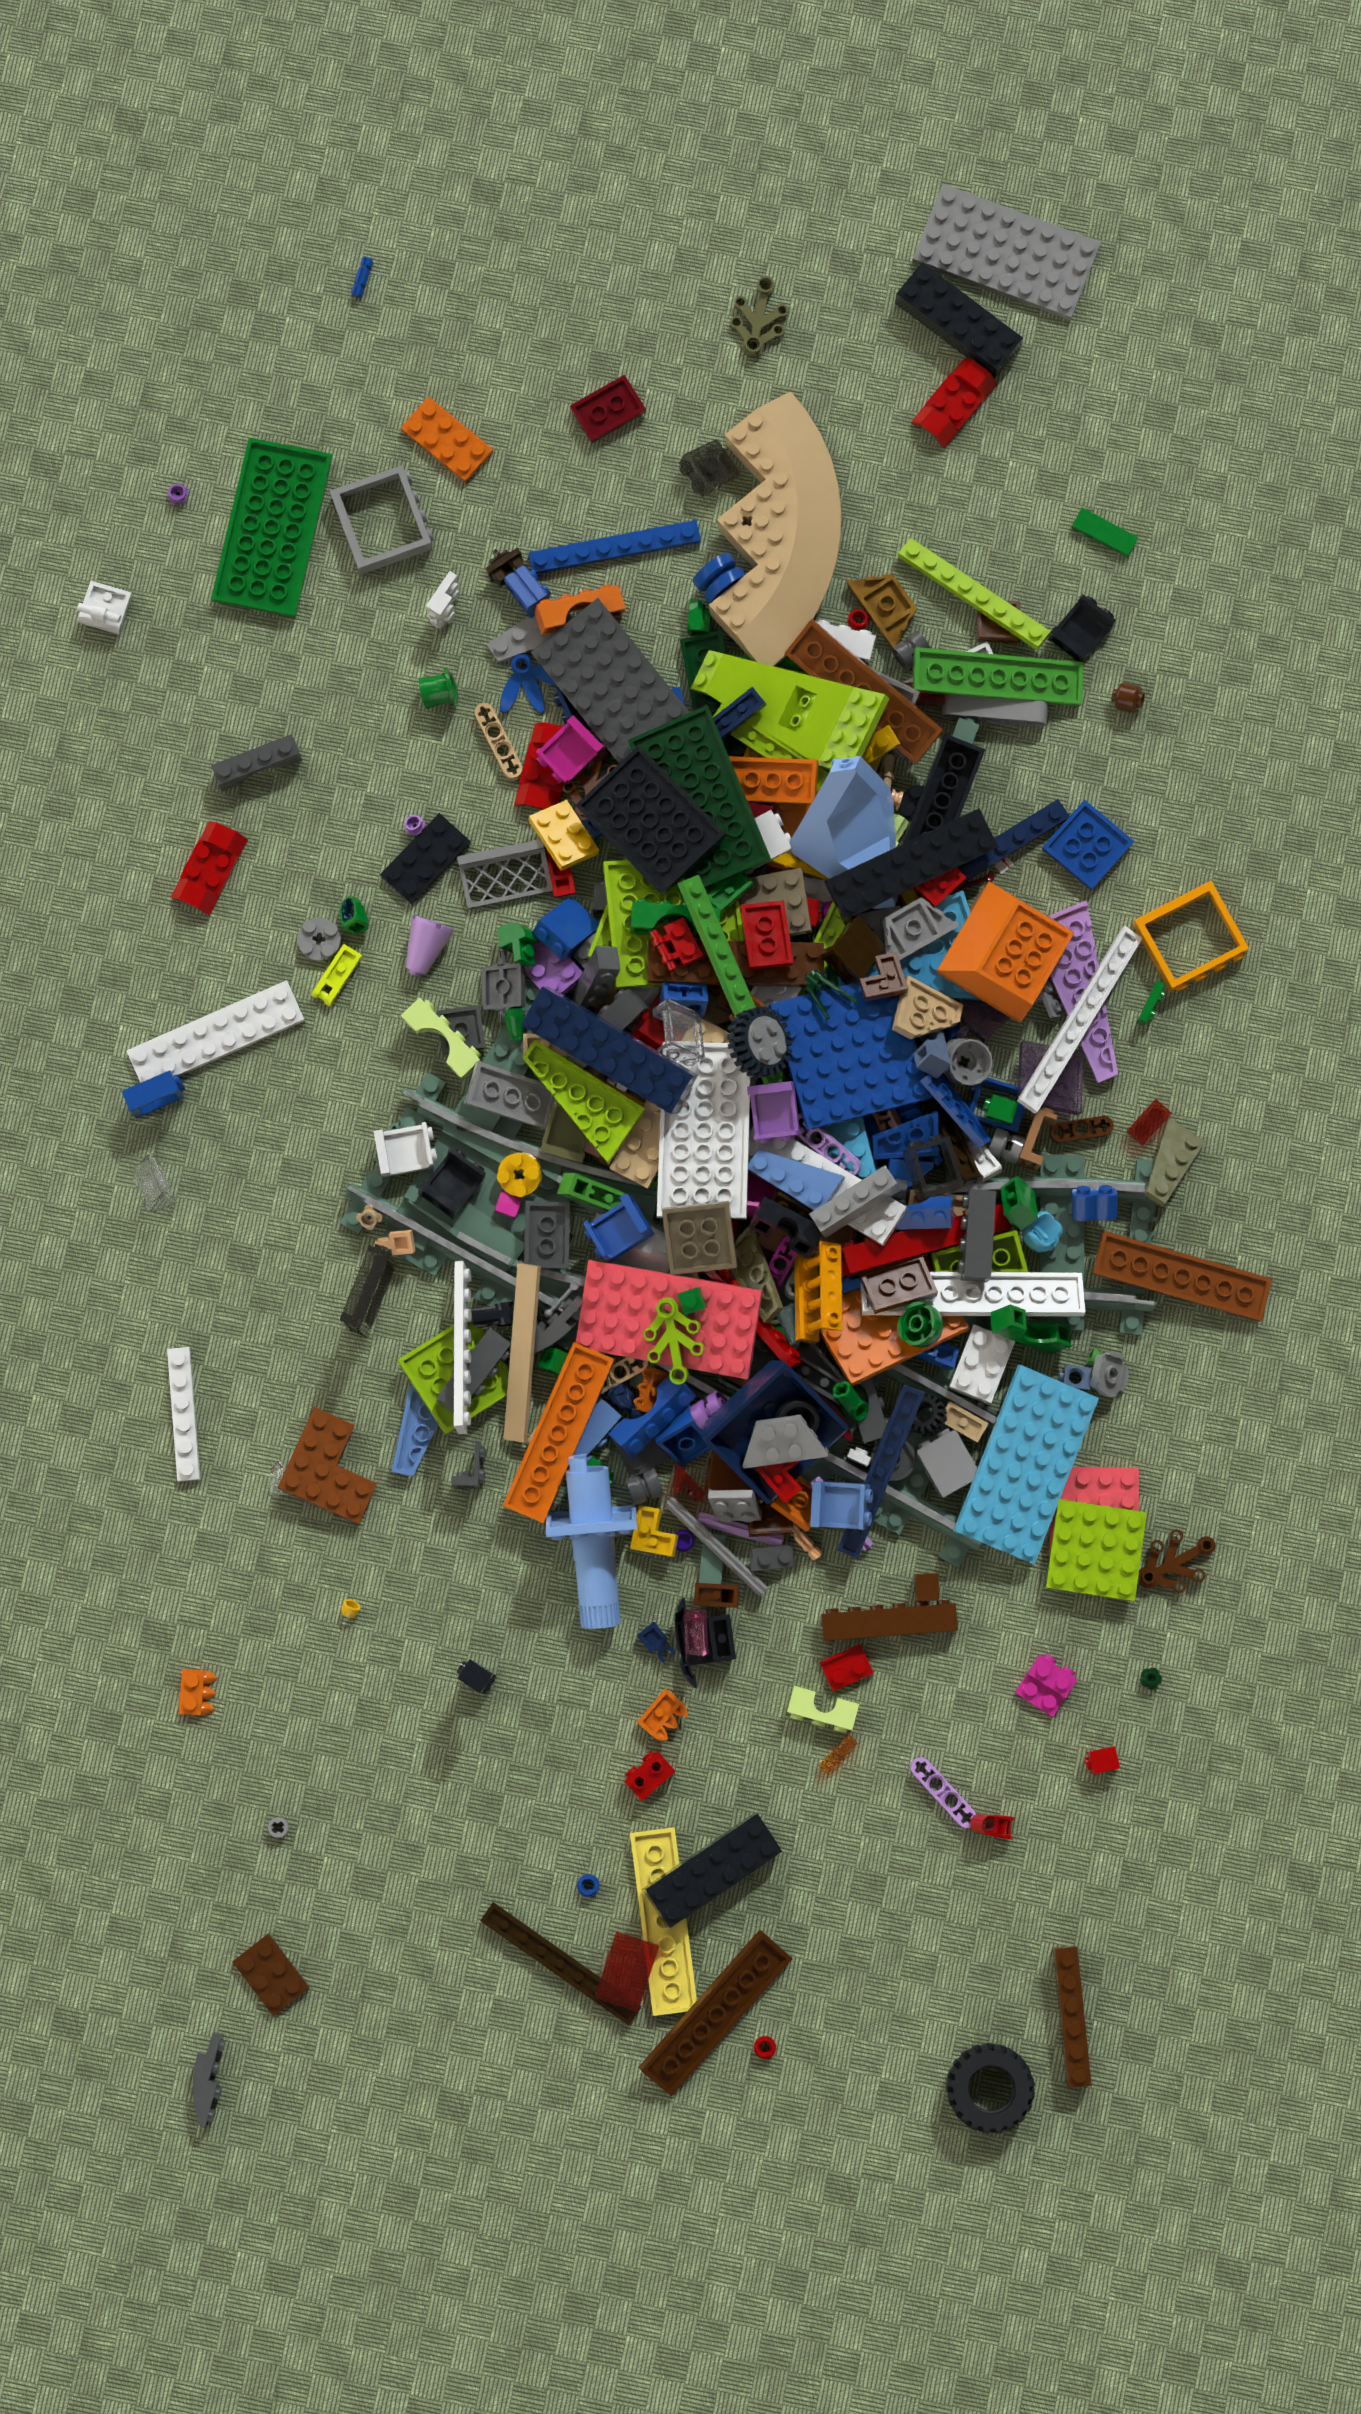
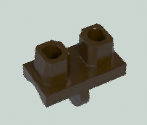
M518 548L511 552L505 550L500 553L497 549L492 551L494 558L489 561L490 566L485 568L491 582L495 581L502 587L505 585L504 578L508 576L506 573L510 570L515 572V570L524 565L522 554Z

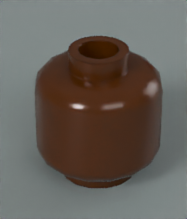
M1121 683L1117 689L1113 690L1111 701L1115 702L1117 710L1135 713L1139 708L1143 707L1145 692L1142 691L1139 685Z

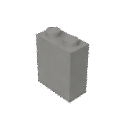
M949 1429L937 1434L938 1439L930 1442L929 1439L917 1445L919 1450L915 1452L941 1499L971 1483L977 1471V1466L955 1429L951 1432Z

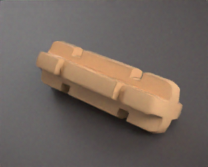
M793 1523L794 1534L792 1535H794V1539L805 1552L809 1553L808 1555L812 1560L819 1558L822 1555V1551L814 1546L815 1543L804 1531L800 1530L798 1525Z

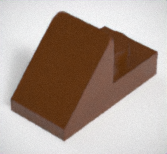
M695 1583L694 1605L738 1608L740 1585Z

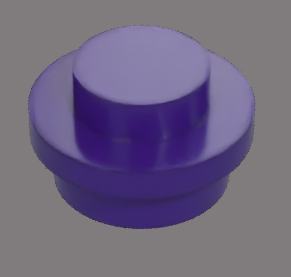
M685 1529L677 1531L675 1533L678 1535L676 1549L681 1552L691 1550L695 1543L693 1534Z

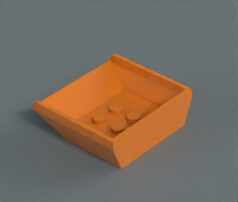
M989 881L937 972L941 977L1021 1023L1040 994L1071 940L1074 931Z

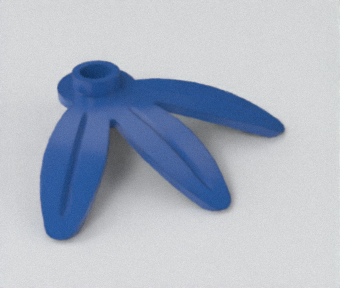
M518 654L511 660V669L514 673L510 676L503 689L500 711L506 713L511 708L522 683L531 705L539 713H544V699L534 677L547 684L557 685L542 666L532 665L529 656ZM519 661L525 662L524 669L518 668L517 663Z

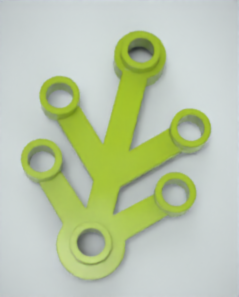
M666 1297L657 1303L656 1311L658 1315L650 1327L643 1332L645 1340L653 1341L658 1336L657 1330L665 1321L666 1331L654 1349L648 1352L647 1359L651 1363L659 1362L662 1358V1352L669 1343L673 1362V1369L670 1371L669 1377L674 1384H682L687 1381L689 1373L682 1364L679 1342L690 1349L691 1353L695 1356L703 1354L705 1346L701 1342L693 1341L679 1331L675 1326L674 1319L684 1325L691 1334L699 1332L701 1324L699 1321L691 1320L679 1311L678 1303L673 1298ZM666 1304L671 1306V1312L665 1311L664 1307ZM691 1323H695L697 1325L696 1331L691 1330ZM648 1330L654 1332L653 1338L647 1336ZM695 1345H699L701 1347L700 1353L695 1352ZM652 1352L658 1354L657 1360L651 1358ZM677 1371L683 1372V1378L677 1377Z

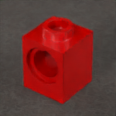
M1115 1746L1087 1752L1088 1757H1084L1087 1771L1091 1770L1092 1774L1120 1769Z

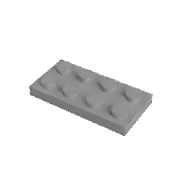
M477 1061L464 1104L545 1130L553 1102L556 1099L540 1081Z

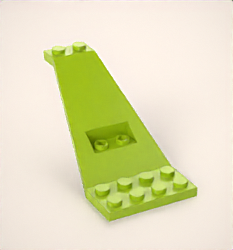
M711 650L708 651L691 686L694 692L711 696L726 706L730 705L753 686L767 705L752 716L749 721L805 758L818 760V766L826 770L831 769L832 760L835 758L843 759L863 756L890 699L882 693L840 684Z

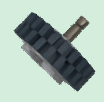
M760 1006L738 1013L736 1018H733L731 1021L734 1025H730L728 1028L729 1031L733 1032L727 1034V1039L732 1040V1043L727 1044L728 1049L733 1048L734 1051L730 1056L731 1058L737 1057L734 1064L736 1067L741 1066L740 1071L742 1073L747 1072L746 1075L749 1077L762 1078L777 1074L786 1067L785 1063H789L790 1060L787 1055H791L792 1050L788 1049L787 1046L792 1045V1040H787L786 1037L791 1036L790 1031H784V1028L788 1025L786 1022L780 1023L783 1017L781 1015L775 1016L776 1011L769 1010V1007L762 1008Z

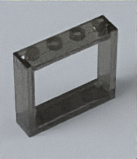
M375 1244V1247L368 1246L340 1317L341 1323L348 1331L367 1338L370 1335L397 1266L394 1257L388 1248L383 1245Z

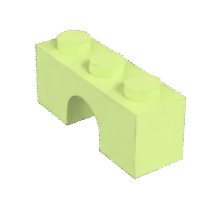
M797 1686L793 1687L787 1713H791L790 1718L803 1721L804 1717L812 1719V1724L825 1727L826 1723L834 1725L833 1730L847 1733V1729L853 1730L859 1704L837 1698L834 1708L828 1713L818 1711L814 1705L815 1691Z

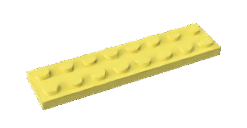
M675 1827L630 1833L653 2016L687 2012L697 2001L687 1919L684 1918L673 1927L667 1928L642 1890L679 1864Z

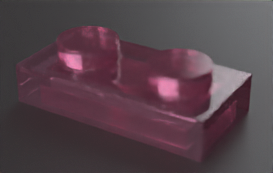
M687 1608V1611L684 1612L686 1654L707 1655L709 1654L707 1611L704 1609Z

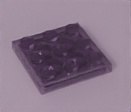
M1025 1040L1020 1043L1017 1100L1049 1049V1045ZM1074 1051L1040 1108L1045 1107L1053 1111L1078 1116L1082 1113L1084 1053Z

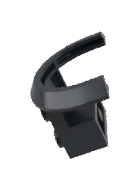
M681 1598L674 1611L677 1652L684 1679L692 1688H697L696 1675L692 1673L691 1665L736 1659L730 1614L684 1621V1612L687 1610L685 1598Z

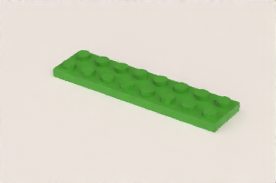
M916 647L913 659V688L923 693L990 699L1037 700L1047 702L1048 704L1081 706L1083 662Z

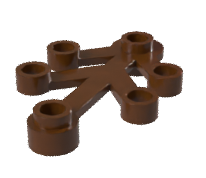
M602 742L600 743L604 749L594 758L589 780L583 769L576 775L585 790V795L617 766L611 765L607 769V774L598 780L602 763L611 757L610 751ZM570 781L567 785L563 784V790L577 804L582 799L577 792V785L573 781ZM573 785L572 789L568 790V787ZM575 807L574 812L580 821L583 822L586 817Z
M1175 1529L1169 1534L1170 1542L1164 1564L1157 1568L1158 1555L1163 1551L1164 1544L1160 1540L1151 1542V1552L1147 1566L1139 1570L1138 1583L1143 1588L1150 1589L1160 1585L1170 1588L1176 1593L1184 1592L1186 1589L1185 1582L1180 1579L1172 1581L1161 1577L1166 1572L1191 1578L1197 1583L1205 1579L1206 1575L1202 1569L1193 1570L1180 1565L1199 1554L1208 1555L1215 1550V1541L1208 1536L1202 1537L1198 1540L1197 1546L1175 1557L1179 1542L1183 1540L1182 1531ZM1174 1532L1180 1534L1179 1540L1173 1539L1172 1535ZM1204 1541H1208L1210 1543V1549H1204ZM1154 1543L1160 1544L1161 1549L1159 1551L1153 1549ZM1197 1571L1202 1573L1200 1580H1197L1194 1576ZM1146 1573H1150L1152 1575V1580L1150 1582L1146 1581L1144 1578ZM1177 1582H1180L1183 1585V1588L1180 1591L1176 1590L1175 1584Z

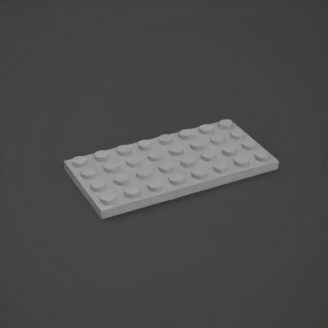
M942 184L912 262L917 264L924 262L933 270L1071 321L1101 242Z

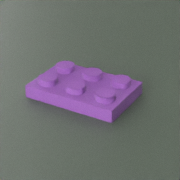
M540 941L533 945L535 965L529 968L525 966V973L539 990L542 986H547L565 995L577 985L583 972L570 957L563 962L543 942Z

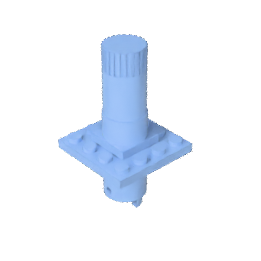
M586 1454L574 1455L569 1457L567 1466H570V1469L566 1471L569 1510L549 1512L546 1519V1537H551L552 1540L564 1539L565 1535H570V1540H572L581 1627L588 1629L612 1627L621 1623L614 1536L615 1531H619L620 1534H629L633 1532V1529H637L636 1506L612 1507L608 1467L587 1466Z

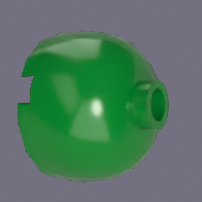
M921 1301L913 1302L906 1306L904 1309L906 1312L898 1320L900 1338L906 1341L907 1344L920 1348L928 1347L937 1342L943 1332V1320L939 1311L935 1307Z

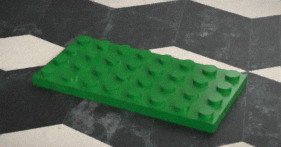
M248 438L211 597L212 602L296 618L333 459L332 454Z

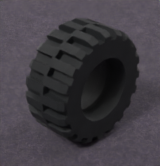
M977 2044L969 2050H964L960 2053L961 2056L954 2060L953 2066L947 2075L946 2091L949 2104L954 2113L969 2128L986 2134L1003 2133L1004 2130L1015 2128L1017 2123H1021L1025 2119L1026 2113L1030 2112L1032 2108L1031 2103L1035 2097V2083L1029 2066L1015 2051L1001 2044ZM987 2066L998 2067L1005 2071L1012 2084L1009 2100L1005 2105L995 2110L980 2108L973 2102L969 2093V2084L972 2076L979 2069Z

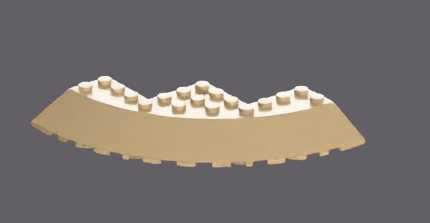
M791 391L757 408L725 434L726 446L761 484L717 519L718 530L749 562L753 569L709 604L710 615L752 661L774 667L786 657L784 653L808 622L818 614L826 592L830 588L833 572L837 565L841 541L842 509L839 485L832 458L817 426L807 410Z

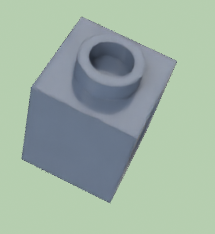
M1065 1365L1063 1370H1059L1058 1381L1088 1392L1090 1390L1092 1368ZM1074 1372L1080 1376L1078 1384L1070 1382V1373Z

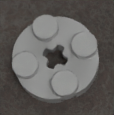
M313 918L303 923L297 935V943L301 952L309 960L324 962L339 951L341 935L337 926L330 920ZM321 934L322 938H325V942L316 945V941L313 939Z
M1105 1352L1096 1355L1094 1359L1095 1364L1090 1385L1102 1396L1115 1397L1127 1385L1129 1370L1128 1366H1124L1122 1360L1125 1359L1119 1353Z

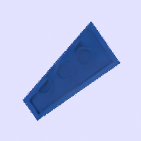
M944 1073L938 1078L927 1075L920 1080L924 1087L967 1134L972 1144L981 1148L992 1140Z

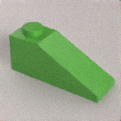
M564 1173L557 1194L605 1211H609L622 1202L620 1197L626 1194L576 1173Z

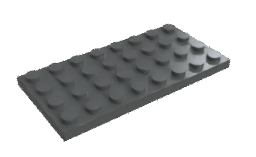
M599 598L594 600L531 652L618 763L632 752L628 743L629 739L690 713Z

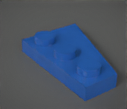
M931 1112L873 1135V1159L938 1156V1112Z

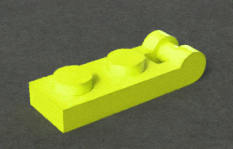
M343 944L314 988L311 996L316 999H322L324 1004L331 1007L363 956ZM326 985L332 988L329 994L323 991Z

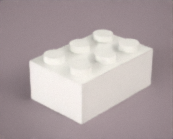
M973 1325L948 1389L990 1405L1015 1341Z

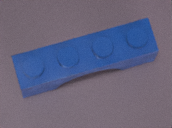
M935 1196L929 1197L918 1204L904 1205L908 1209L894 1230L952 1228L954 1220L953 1197Z
M668 1376L656 1387L657 1400L648 1413L637 1419H623L609 1433L610 1437L632 1459L696 1398L695 1394L685 1383L674 1384Z

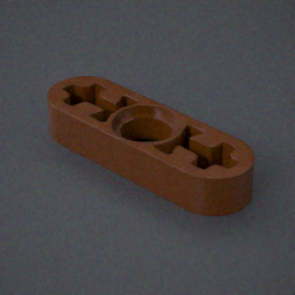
M1107 1116L1059 1122L1052 1126L1050 1138L1053 1142L1062 1144L1106 1137L1112 1132L1114 1125L1111 1118ZM1101 1121L1109 1125L1105 1132L1098 1128L1094 1129L1095 1134H1091L1092 1126L1090 1122H1093V1126L1100 1125ZM1078 1124H1084L1088 1132L1086 1135L1080 1136L1076 1133L1075 1127ZM1068 1126H1072L1071 1133L1073 1137L1070 1138V1133L1064 1134L1062 1139H1059L1058 1135H1054L1057 1128H1061V1131H1068Z

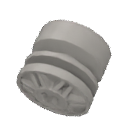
M962 1038L946 1042L951 1065L943 1073L951 1083L976 1085L988 1077L993 1061L991 1052L985 1044L978 1040Z

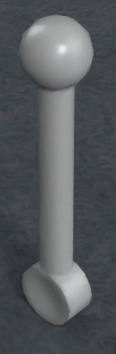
M572 1282L570 1288L550 1309L544 1311L546 1318L552 1317V1312L571 1292L578 1290V1283Z

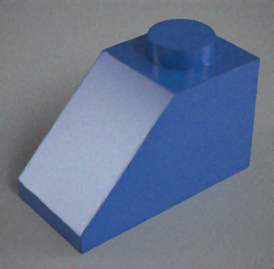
M887 1159L886 1167L895 1180H907L908 1187H910L934 1167V1163L931 1160Z

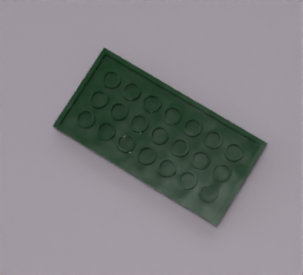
M708 705L628 740L632 751L639 745L727 835L683 877L684 880L699 875L706 890L772 861Z

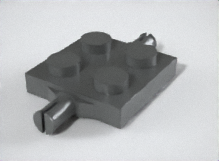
M498 950V963L493 966L482 967V1010L486 1012L499 1011V1024H505L503 1018L505 1010L525 1007V966L518 963H507V950Z

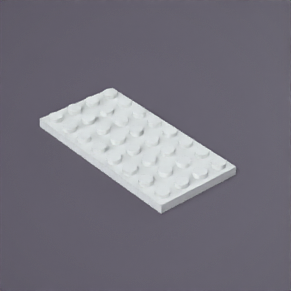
M663 1042L662 1054L698 1074V1077L677 1114H670L660 1108L657 1218H663L662 1208L729 1201L731 1219H747L750 1095H748L747 1087L751 1086V1077L746 1075L747 1072L742 1073L740 1071L741 1066L736 1067L734 1064L737 1057L731 1058L730 1054L734 1051L733 1048L728 1049L727 1044L730 1043Z

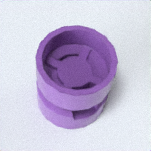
M716 1390L706 1396L705 1401L700 1400L690 1406L692 1418L699 1428L704 1430L705 1422L727 1402V1399L720 1391Z

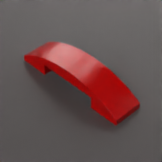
M544 846L554 898L575 895L571 867L561 871Z

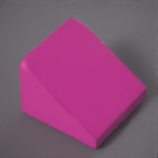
M501 1190L494 1212L515 1219L522 1198Z

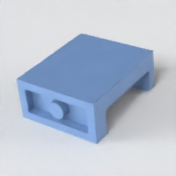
M813 1481L810 1527L867 1530L868 1525H871L872 1522L869 1503H872L873 1490L870 1489V1484Z

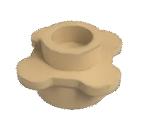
M366 1205L364 1211L357 1214L356 1219L367 1230H373L376 1223L382 1221L383 1216L381 1213H377L372 1205Z

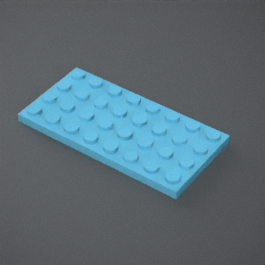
M1018 1365L953 1531L1035 1564L1056 1511L1058 1500L1061 1498L1099 1398L1023 1365Z

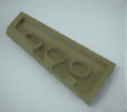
M1171 1118L1166 1120L1165 1129L1159 1143L1160 1146L1155 1156V1163L1144 1194L1162 1207L1206 1142Z
M747 1227L734 1241L737 1268L729 1270L741 1287L763 1290L759 1315L765 1323H770L783 1309V1305L756 1232Z

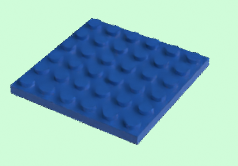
M859 983L839 986L857 999V1003H853L832 988L815 992L830 1016L829 1019L824 1017L811 994L768 1005L769 1010L776 1011L775 1016L781 1015L783 1017L780 1023L786 1022L788 1026L784 1028V1031H790L791 1036L786 1037L787 1040H792V1045L787 1046L788 1049L792 1050V1053L787 1055L790 1060L786 1065L791 1081H794L796 1098L807 1131L927 1101L932 1098L931 1093L920 1082L926 1075L925 1072L916 1067L914 1052L917 1050L915 1040L892 1030L900 995L865 1002Z

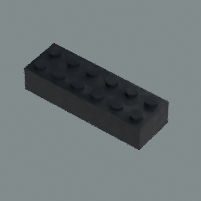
M924 262L918 266L896 293V305L966 358L976 361L988 370L994 379L1021 348L1022 336Z
M946 733L944 734L902 844L960 817L984 755V748Z
M753 1813L642 1890L665 1926L671 1928L783 1851L759 1814Z

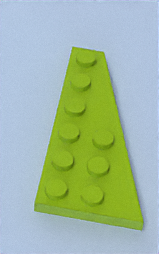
M534 1040L522 1057L523 1060L609 1165L645 1112V1108L537 1040Z

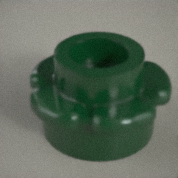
M1146 1668L1141 1672L1140 1683L1143 1687L1154 1690L1161 1684L1162 1676L1156 1668Z

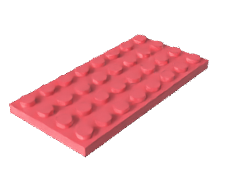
M590 1259L588 1260L576 1343L597 1352L649 1361L647 1359L648 1352L654 1349L666 1331L664 1321L657 1330L658 1336L655 1340L647 1341L643 1337L644 1330L650 1327L658 1315L656 1311L657 1303L666 1297L673 1298L678 1303L679 1311L684 1314L677 1294L700 1286L707 1308L685 1315L691 1320L700 1322V1331L691 1334L684 1325L674 1319L675 1326L679 1331L693 1341L701 1342L705 1346L704 1353L695 1356L691 1353L690 1349L679 1342L683 1367L749 1379L763 1290L680 1275H670L669 1273ZM666 1304L664 1307L665 1311L671 1312V1306ZM695 1323L690 1324L691 1330H697ZM648 1330L647 1336L653 1338L654 1332ZM668 1343L662 1352L661 1360L657 1363L673 1366ZM699 1345L694 1346L695 1352H701ZM652 1352L651 1358L657 1360L658 1354Z

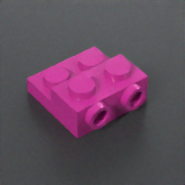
M1045 1653L1044 1656H1037L1014 1693L1053 1717L1078 1679L1074 1677L1076 1673L1066 1666L1061 1669L1055 1665L1057 1660Z

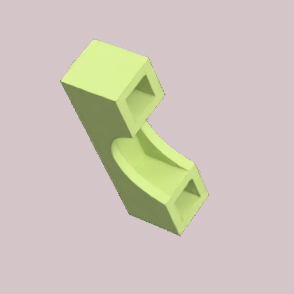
M419 997L401 1015L402 1019L417 1035L424 1032H436L445 1037L450 1047L446 1063L464 1081L473 1072L475 1063L477 1061L481 1062L479 1059L481 1054L473 1046L469 1048L464 1043L466 1039L459 1031L454 1033L449 1028L451 1023L443 1015L438 1017L433 1012L436 1008L428 1000L423 1001Z

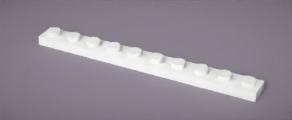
M1126 926L1121 928L1017 1102L1034 1114L1042 1106L1142 940V937Z

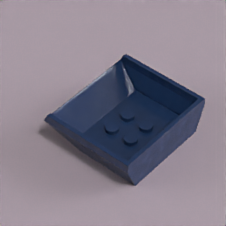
M770 1360L705 1422L702 1436L704 1442L767 1505L775 1500L778 1495L756 1470L757 1467L743 1469V1461L756 1421L775 1418L776 1410L784 1400L791 1397H802L809 1400L820 1417L819 1427L815 1434L824 1448L829 1449L850 1429L785 1361ZM802 1407L791 1409L785 1416L801 1415L807 1422V1425L810 1421L809 1412ZM818 1458L801 1460L789 1473L796 1480Z

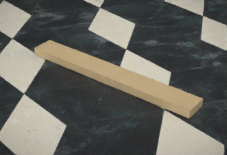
M519 1263L517 1264L504 1440L524 1443L527 1441L541 1266Z

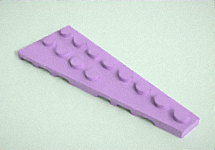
M1087 901L1049 916L1074 931L1071 940L1049 976L1067 1017L1099 966ZM1105 1001L1079 1043L1097 1084L1118 1076Z

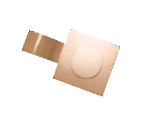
M412 1230L394 1231L389 1233V1238H378V1241H375L376 1251L391 1249L392 1255L414 1253L415 1244Z

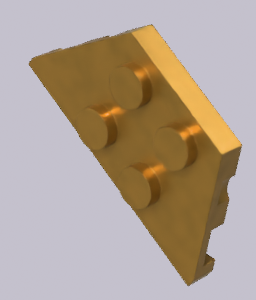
M894 574L882 575L881 577L871 576L860 580H847V586L889 646L892 648L897 645L914 617L917 607Z

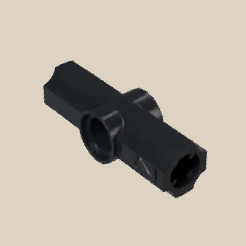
M502 1302L491 1307L471 1309L474 1329L495 1325L497 1327L513 1325L514 1302ZM539 1307L537 1309V1319H540Z

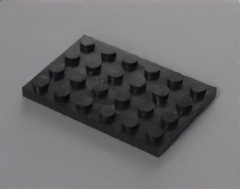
M639 745L575 805L662 896L674 887L727 836Z

